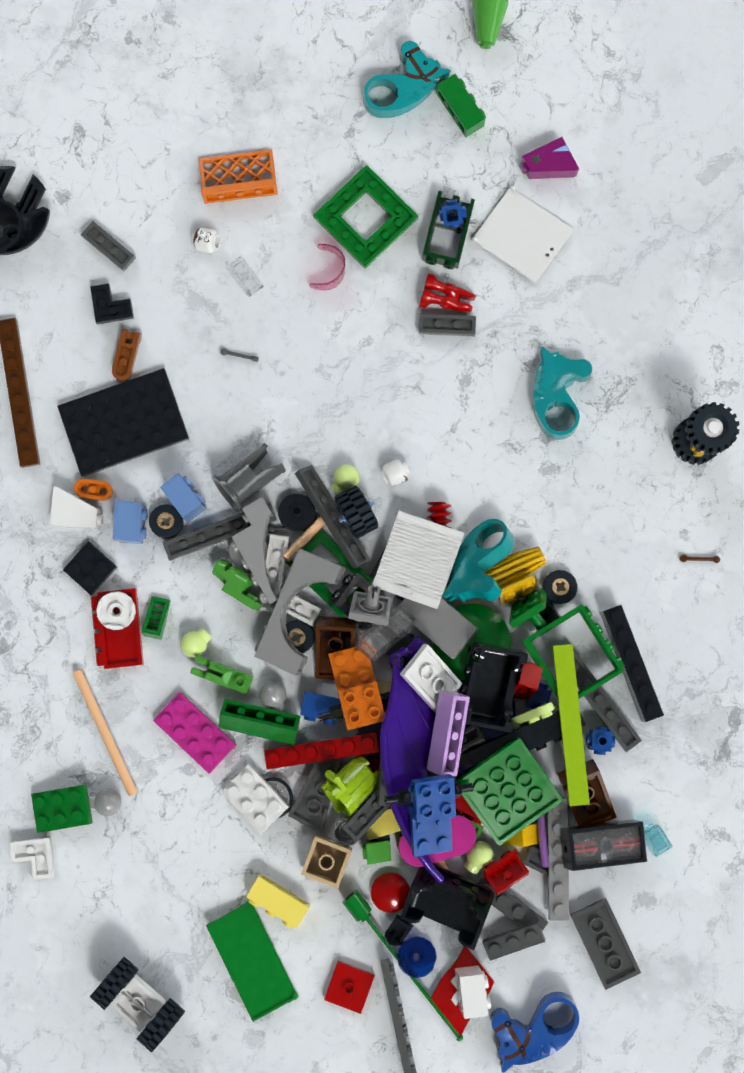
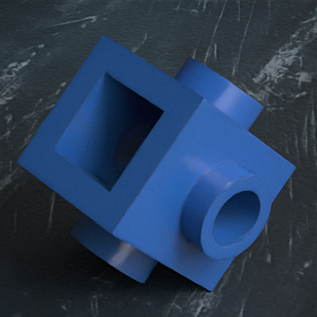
M457 199L447 200L446 204H443L441 210H439L440 221H443L444 226H449V228L461 226L460 224H463L464 218L467 217L466 206H462V201L457 202ZM456 209L457 214L452 215L450 210Z
M596 726V730L589 729V734L587 733L586 745H588V749L594 750V754L606 755V752H611V749L615 747V736H613V732L607 731L608 727ZM602 737L604 738L603 745L599 743V739Z

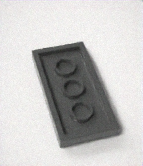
M606 898L570 914L605 990L641 973Z

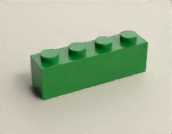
M224 699L219 716V728L295 745L301 716Z

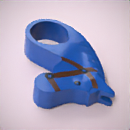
M551 992L545 995L539 1002L527 1025L518 1020L511 1019L508 1011L503 1008H497L492 1012L491 1025L499 1038L497 1052L502 1059V1073L506 1072L513 1065L529 1064L546 1058L568 1043L579 1025V1012L574 1000L569 995L563 992ZM555 1002L568 1004L573 1009V1017L567 1025L553 1029L552 1026L546 1024L543 1014L550 1004Z

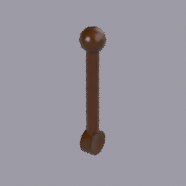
M681 555L679 558L681 562H720L719 556L687 557L686 555Z

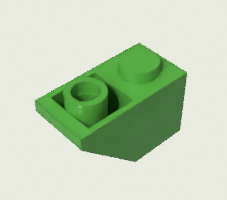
M390 838L367 839L366 844L363 845V859H367V865L391 861Z

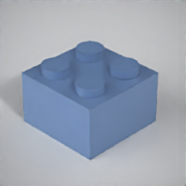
M178 473L160 487L182 518L188 523L206 510L204 506L206 501L198 491L194 492L192 490L195 486L186 475L182 477Z

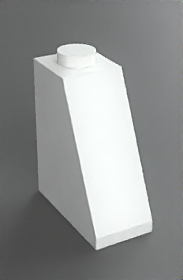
M53 486L50 525L54 527L100 530V525H103L104 519L100 510L59 487Z

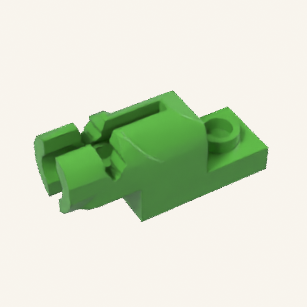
M219 559L213 568L212 574L224 583L221 590L249 608L259 611L263 604L257 601V596L249 593L254 584L250 575L240 568L232 566L225 559Z
M197 655L195 662L206 665L207 670L204 671L192 667L191 674L247 695L254 676Z

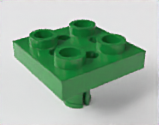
M543 588L538 591L533 590L527 595L526 599L523 601L518 600L511 606L509 624L513 629L528 619L536 627V630L542 629L547 624L539 614V612L546 608L547 593Z

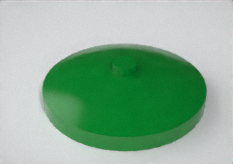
M464 604L455 607L459 613L479 629L455 659L450 658L433 643L434 652L455 676L465 681L466 677L464 675V668L466 663H469L470 658L468 656L470 644L478 641L511 648L510 633L505 621L494 610L480 604Z

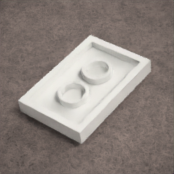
M428 644L421 646L400 673L435 713L439 691L456 692L463 684Z
M248 764L221 791L261 835L290 807L251 764Z

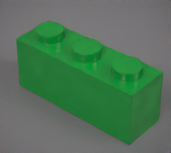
M454 74L436 85V94L466 138L484 127L486 115L475 104L474 96L465 89L464 81Z

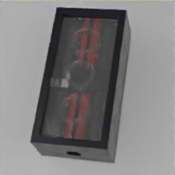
M633 819L560 828L565 869L577 871L647 862L643 821Z

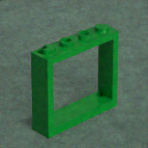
M582 604L522 640L523 645L538 667H542V675L557 699L556 680L532 644V641L577 613H580L614 667V670L579 690L578 698H582L624 672L622 667L625 665L619 656L615 657L613 654V645L609 639L604 640L601 635L603 633L601 626L598 622L594 624L591 616H593L592 612L587 606L584 607Z

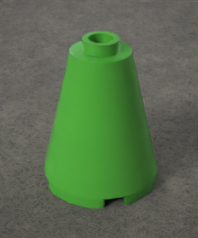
M472 0L476 43L480 45V48L490 49L491 46L495 45L509 0Z

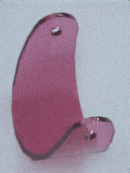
M317 244V248L335 253L341 259L343 269L336 279L328 283H310L309 287L316 290H331L336 288L345 276V257L336 246Z

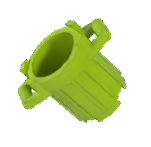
M358 756L356 759L353 758L337 774L327 770L325 773L327 781L320 786L328 799L335 805L333 807L335 811L339 814L342 812L347 815L345 817L347 820L377 790L378 771L373 772L368 766L370 763L361 756Z

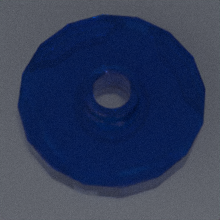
M417 936L407 938L400 945L397 952V962L402 972L409 977L415 978L427 976L433 970L437 958L432 943L425 938ZM415 953L419 956L417 961L413 959Z

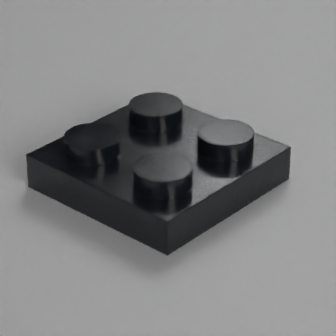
M88 541L64 567L63 571L87 593L93 595L118 567Z

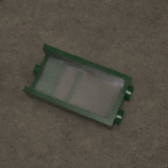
M438 191L422 260L429 265L440 264L446 269H458L475 199L471 198L470 204L462 202V206H466L467 217L464 218L463 224H460L461 226L449 228V226H444L443 221H440L439 210H441L443 204H446L447 200L451 199L442 197V191ZM453 195L452 199H457V202H459L460 197ZM450 210V213L452 215H456L457 210Z

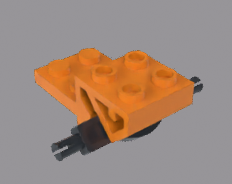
M367 645L328 654L340 704L329 707L327 712L319 713V722L332 719V722L345 720L347 731L383 722L385 716L384 709H387L390 692L379 693Z

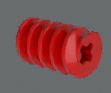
M428 502L427 504L432 505V507H429L427 511L433 514L427 516V519L448 527L446 524L452 522V520L447 519L446 516L451 515L452 512L446 511V509L452 507L451 504L446 502Z

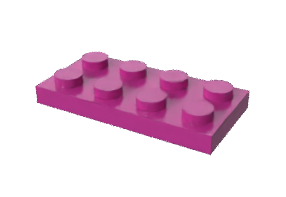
M181 692L153 720L209 774L237 745Z

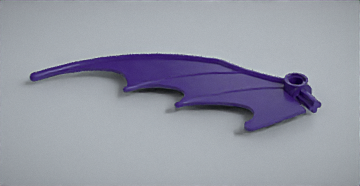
M416 637L406 648L401 647L398 651L393 652L389 658V664L392 668V684L386 713L380 729L381 766L388 796L395 795L397 790L408 789L411 780L428 777L426 772V756L431 746L436 715L400 675L424 644V641L419 637ZM401 657L404 658L403 665L400 662ZM397 803L390 804L399 828L411 848L410 815L407 813V806L399 807ZM428 855L417 857L438 883L444 882V877L435 868Z

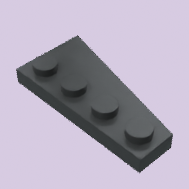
M341 758L315 762L288 814L289 817L323 834L330 800L320 786L327 781L325 777L327 770L337 774Z

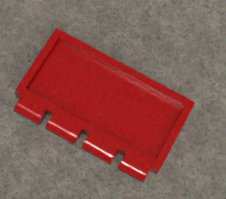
M136 588L97 592V596L91 597L92 611H96L98 602L104 595L118 591L126 593L131 597L136 608V614L131 624L119 630L106 628L99 621L97 614H92L93 629H101V633H94L95 649L102 648V652H96L97 666L104 665V669L144 665ZM118 607L113 609L114 614L120 613Z

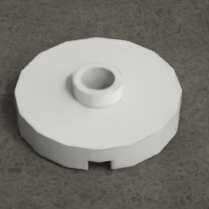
M119 591L104 595L98 602L96 609L99 621L106 628L112 630H119L129 626L136 614L132 598L126 593ZM115 607L120 609L119 614H114L113 609Z

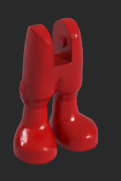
M428 273L419 308H426L429 304H438L446 310L471 313L473 306L460 302V299L474 301L476 295L452 283H442L433 274ZM434 290L442 292L445 294V296L435 294L431 291Z

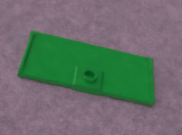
M247 901L240 907L206 925L252 1022L299 997L252 904Z

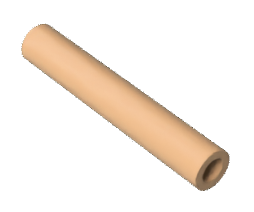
M321 516L282 555L287 562H290L294 553L299 548L302 549L325 525Z

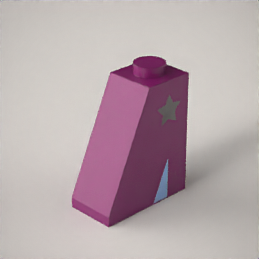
M563 137L523 155L520 162V169L523 174L527 175L528 179L573 178L577 176L579 167Z

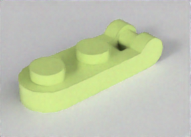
M549 702L510 719V722L514 723L513 729L516 730L522 727V724H531L540 720L539 716L544 719L553 715L552 711L555 708L552 702Z

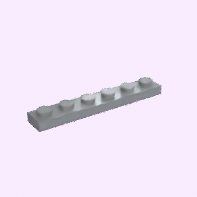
M563 799L564 801L547 812V847L549 867H547L548 920L550 921L569 920V870L565 869L563 864L560 828L568 827L567 799Z

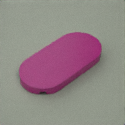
M460 815L451 818L453 851L428 855L432 863L457 857L471 850L476 840V830L469 819ZM402 835L398 843L401 857L412 866L422 867L423 864L417 857L412 855V849Z

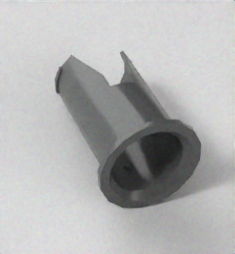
M265 443L222 476L214 475L212 477L219 492L237 512L241 510V504L280 474L286 472L282 463L265 469L257 475L253 472L268 453L266 450L268 445Z

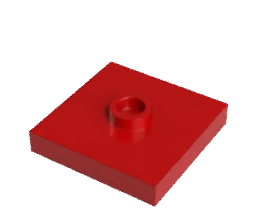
M337 961L324 1000L361 1014L375 974Z

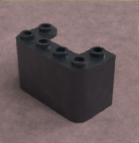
M478 641L470 644L468 649L469 663H466L464 668V675L466 677L464 683L460 686V693L470 697L465 724L512 733L514 723L509 722L510 715H513L511 710L518 674L523 669L520 665L522 663L527 664L529 654L518 649Z

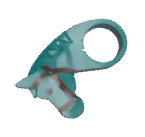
M407 41L402 44L400 51V60L405 65L404 74L377 75L372 77L364 89V107L368 113L377 118H392L403 115L427 99L435 90L439 81L449 77L451 70L441 68L438 60L435 61L426 57L417 43ZM384 86L391 89L395 96H397V99L390 106L379 107L371 102L368 93L375 87Z

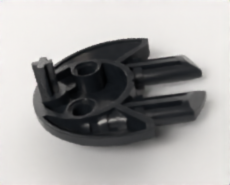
M0 166V255L15 254L33 245L45 231L50 217V210L48 208L41 207L37 209L46 188L33 174L20 201L15 206L3 199V194L16 169L15 166ZM13 233H17L16 237L11 238Z

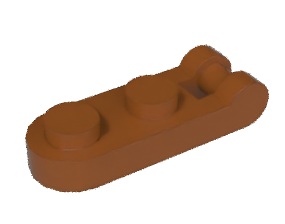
M122 329L112 367V374L118 381H127L132 375L138 347L142 339L141 332L132 333L127 329ZM128 339L133 340L132 344H127L126 341Z

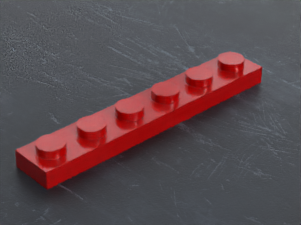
M375 732L264 750L266 769L270 770L380 752L379 733Z

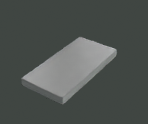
M406 598L396 608L398 612L452 659L457 657L479 630L443 598H441L438 610Z

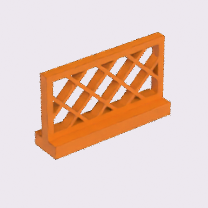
M272 149L199 158L201 193L204 204L278 195ZM269 156L270 160L265 165L258 161L261 157ZM243 159L252 161L247 167L240 164ZM226 161L233 163L228 170L222 166ZM212 163L215 167L210 172L204 169V164ZM255 164L262 168L257 174L250 171ZM237 166L243 170L238 177L232 173ZM218 169L225 172L220 179L214 176ZM267 171L271 174L272 179L264 180L260 176ZM247 173L254 177L249 182L242 180ZM228 176L235 179L232 184H226L223 181ZM210 178L217 182L214 186L206 187V182Z

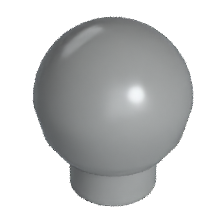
M276 681L265 683L259 693L261 702L270 709L277 711L285 710L286 690L284 686Z
M103 789L98 793L91 792L89 795L90 808L95 809L103 816H112L121 807V797L113 789Z

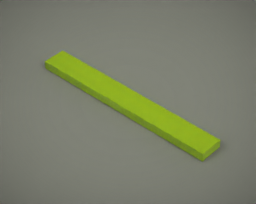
M573 644L552 646L568 802L569 806L590 805Z

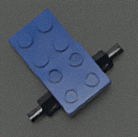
M451 774L411 780L408 789L397 790L395 795L384 796L385 805L397 803L399 807L407 806V813L410 815L411 848L414 857L453 851L451 818L456 817L455 798L461 797V794L464 792H472L473 786L472 783L460 785L459 781H454V777Z

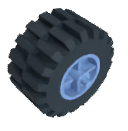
M355 485L335 496V502L342 513V518L339 521L340 523L343 521L347 522L356 538H360L378 528V521L371 509L374 502H367L359 487Z

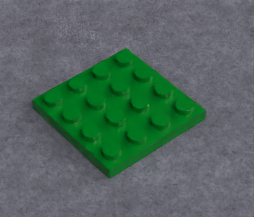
M519 736L455 780L459 781L460 785L472 783L473 791L464 792L462 796L498 846L564 801Z

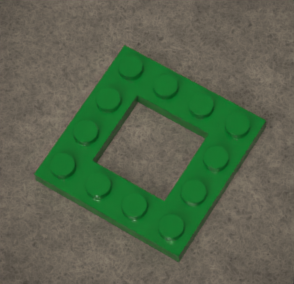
M366 165L313 215V218L366 269L417 221L419 216ZM367 193L390 218L365 241L341 216Z

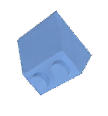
M115 500L113 540L119 543L143 544V539H146L147 536L144 520L148 518V510L145 509L143 504Z

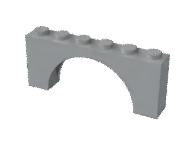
M299 548L293 555L291 569L285 574V584L278 591L277 603L270 610V620L263 627V637L255 646L256 653L254 656L294 675L302 674L308 657L296 649L288 636L286 615L289 605L297 593L309 585L322 582L339 585L346 568Z

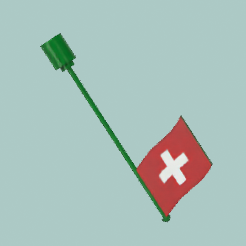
M355 890L348 895L342 903L357 922L360 920L362 922L367 921L455 1034L456 1040L462 1041V1033L470 1018L464 1019L459 1009L455 968L478 965L488 978L489 988H485L487 996L494 984L489 974L471 951L463 946L458 958L440 979L430 997L394 949L388 946L383 935L369 919L372 908L359 891Z

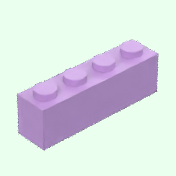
M439 691L427 770L438 775L451 774L452 776H457L469 696L454 691Z

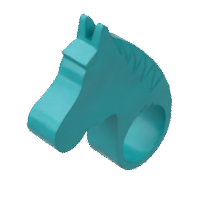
M541 347L540 354L542 360L536 371L533 388L534 413L540 428L548 437L555 440H563L570 437L576 431L580 419L579 410L565 388L573 385L575 381H587L592 373V365L585 359H567L560 355L559 352L549 353L544 347ZM553 406L566 408L573 415V426L566 431L551 429L545 420L547 411L552 409Z
M498 519L486 520L476 526L466 536L460 545L451 570L449 586L442 595L443 598H447L446 601L448 603L457 598L463 602L471 598L494 601L500 596L502 592L501 587L491 576L486 575V571L508 556L514 547V536L504 522ZM503 532L502 539L497 545L483 549V544L490 535Z

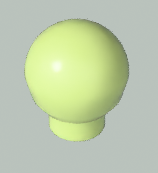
M348 464L339 466L334 472V484L331 489L340 494L355 485L357 486L360 479L358 470Z
M202 627L197 632L190 631L180 641L181 651L190 658H196L197 655L201 656L207 648V643L212 638Z
M476 841L471 850L466 853L467 861L464 867L471 873L478 874L480 869L485 868L488 863L493 861L494 854L491 846L484 841Z

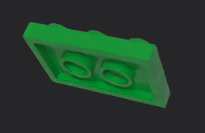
M87 784L31 794L37 833L93 823Z

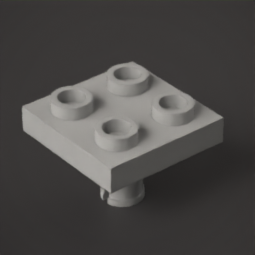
M374 585L368 586V593L354 591L348 619L388 626L393 598L379 596L381 589L376 586L375 592H373Z

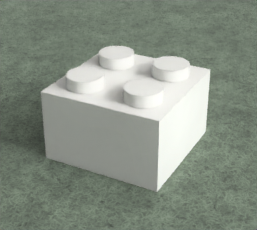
M478 965L455 968L459 1009L464 1019L488 1016L491 1002L485 988H489L487 975H485L484 971H481Z

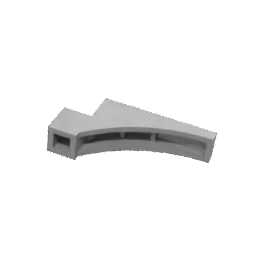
M263 497L242 508L244 511L242 517L246 524L251 523V526L232 536L234 542L231 545L236 553L240 552L243 556L241 562L246 570H251L253 575L250 578L254 585H259L263 592L260 595L264 602H269L273 605L277 602V598L271 587L265 563V539L268 523L273 514Z

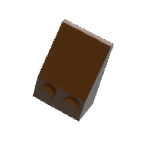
M319 616L316 625L315 679L334 680L328 654L356 647L357 623L352 619Z
M594 759L586 761L590 805L570 806L578 826L605 823L617 818L600 770ZM564 770L557 773L568 800L566 773Z

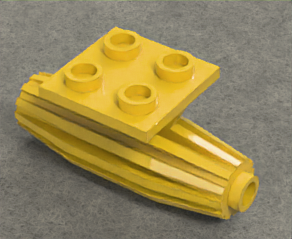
M539 546L506 556L486 571V575L491 576L502 589L499 596L501 606L512 605L517 601L516 599L526 598L530 592L536 590L534 575L529 577V575L547 564Z

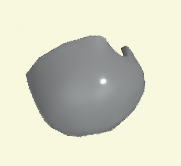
M343 816L333 825V836L336 842L341 845L354 846L357 842L341 828L348 821L345 818L347 816Z

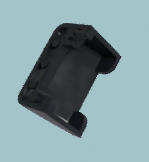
M433 864L444 877V882L438 883L424 866L419 867L411 884L400 919L409 923H419L423 916L459 931L458 941L460 944L475 950L494 899V892L487 886Z

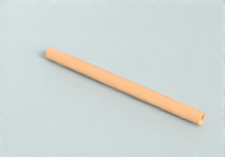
M79 669L72 674L128 796L137 793V789L82 670Z

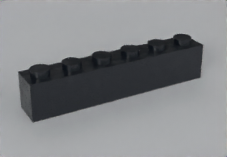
M622 605L599 612L611 644L614 647L616 657L619 656L625 665L622 667L624 670L622 673L641 722H648L664 716Z
M559 710L553 712V715L547 718H540V720L534 723L524 725L513 730L512 733L509 732L468 751L473 766L475 767L517 736L520 737L529 751L532 749H536V751L547 747L546 743L552 740L554 743L561 741ZM580 712L581 726L583 727L586 723Z

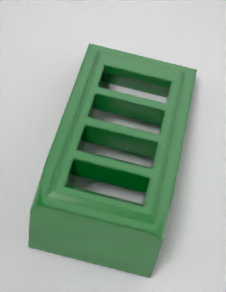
M151 597L141 631L143 636L162 640L171 602L169 599ZM154 605H162L164 609L154 607ZM153 612L162 613V616L153 615ZM151 619H152V620H156V621H160V623H159V624H157V623H152V622H151ZM149 627H151V628H156V629H158V630H157V631L149 630Z

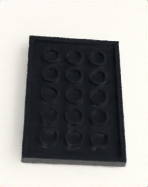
M165 368L57 406L82 477L189 440Z

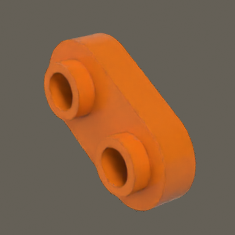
M80 479L74 485V492L83 499L107 501L113 495V488L104 481ZM84 486L88 487L87 492L82 491ZM102 489L107 490L105 495L101 494Z

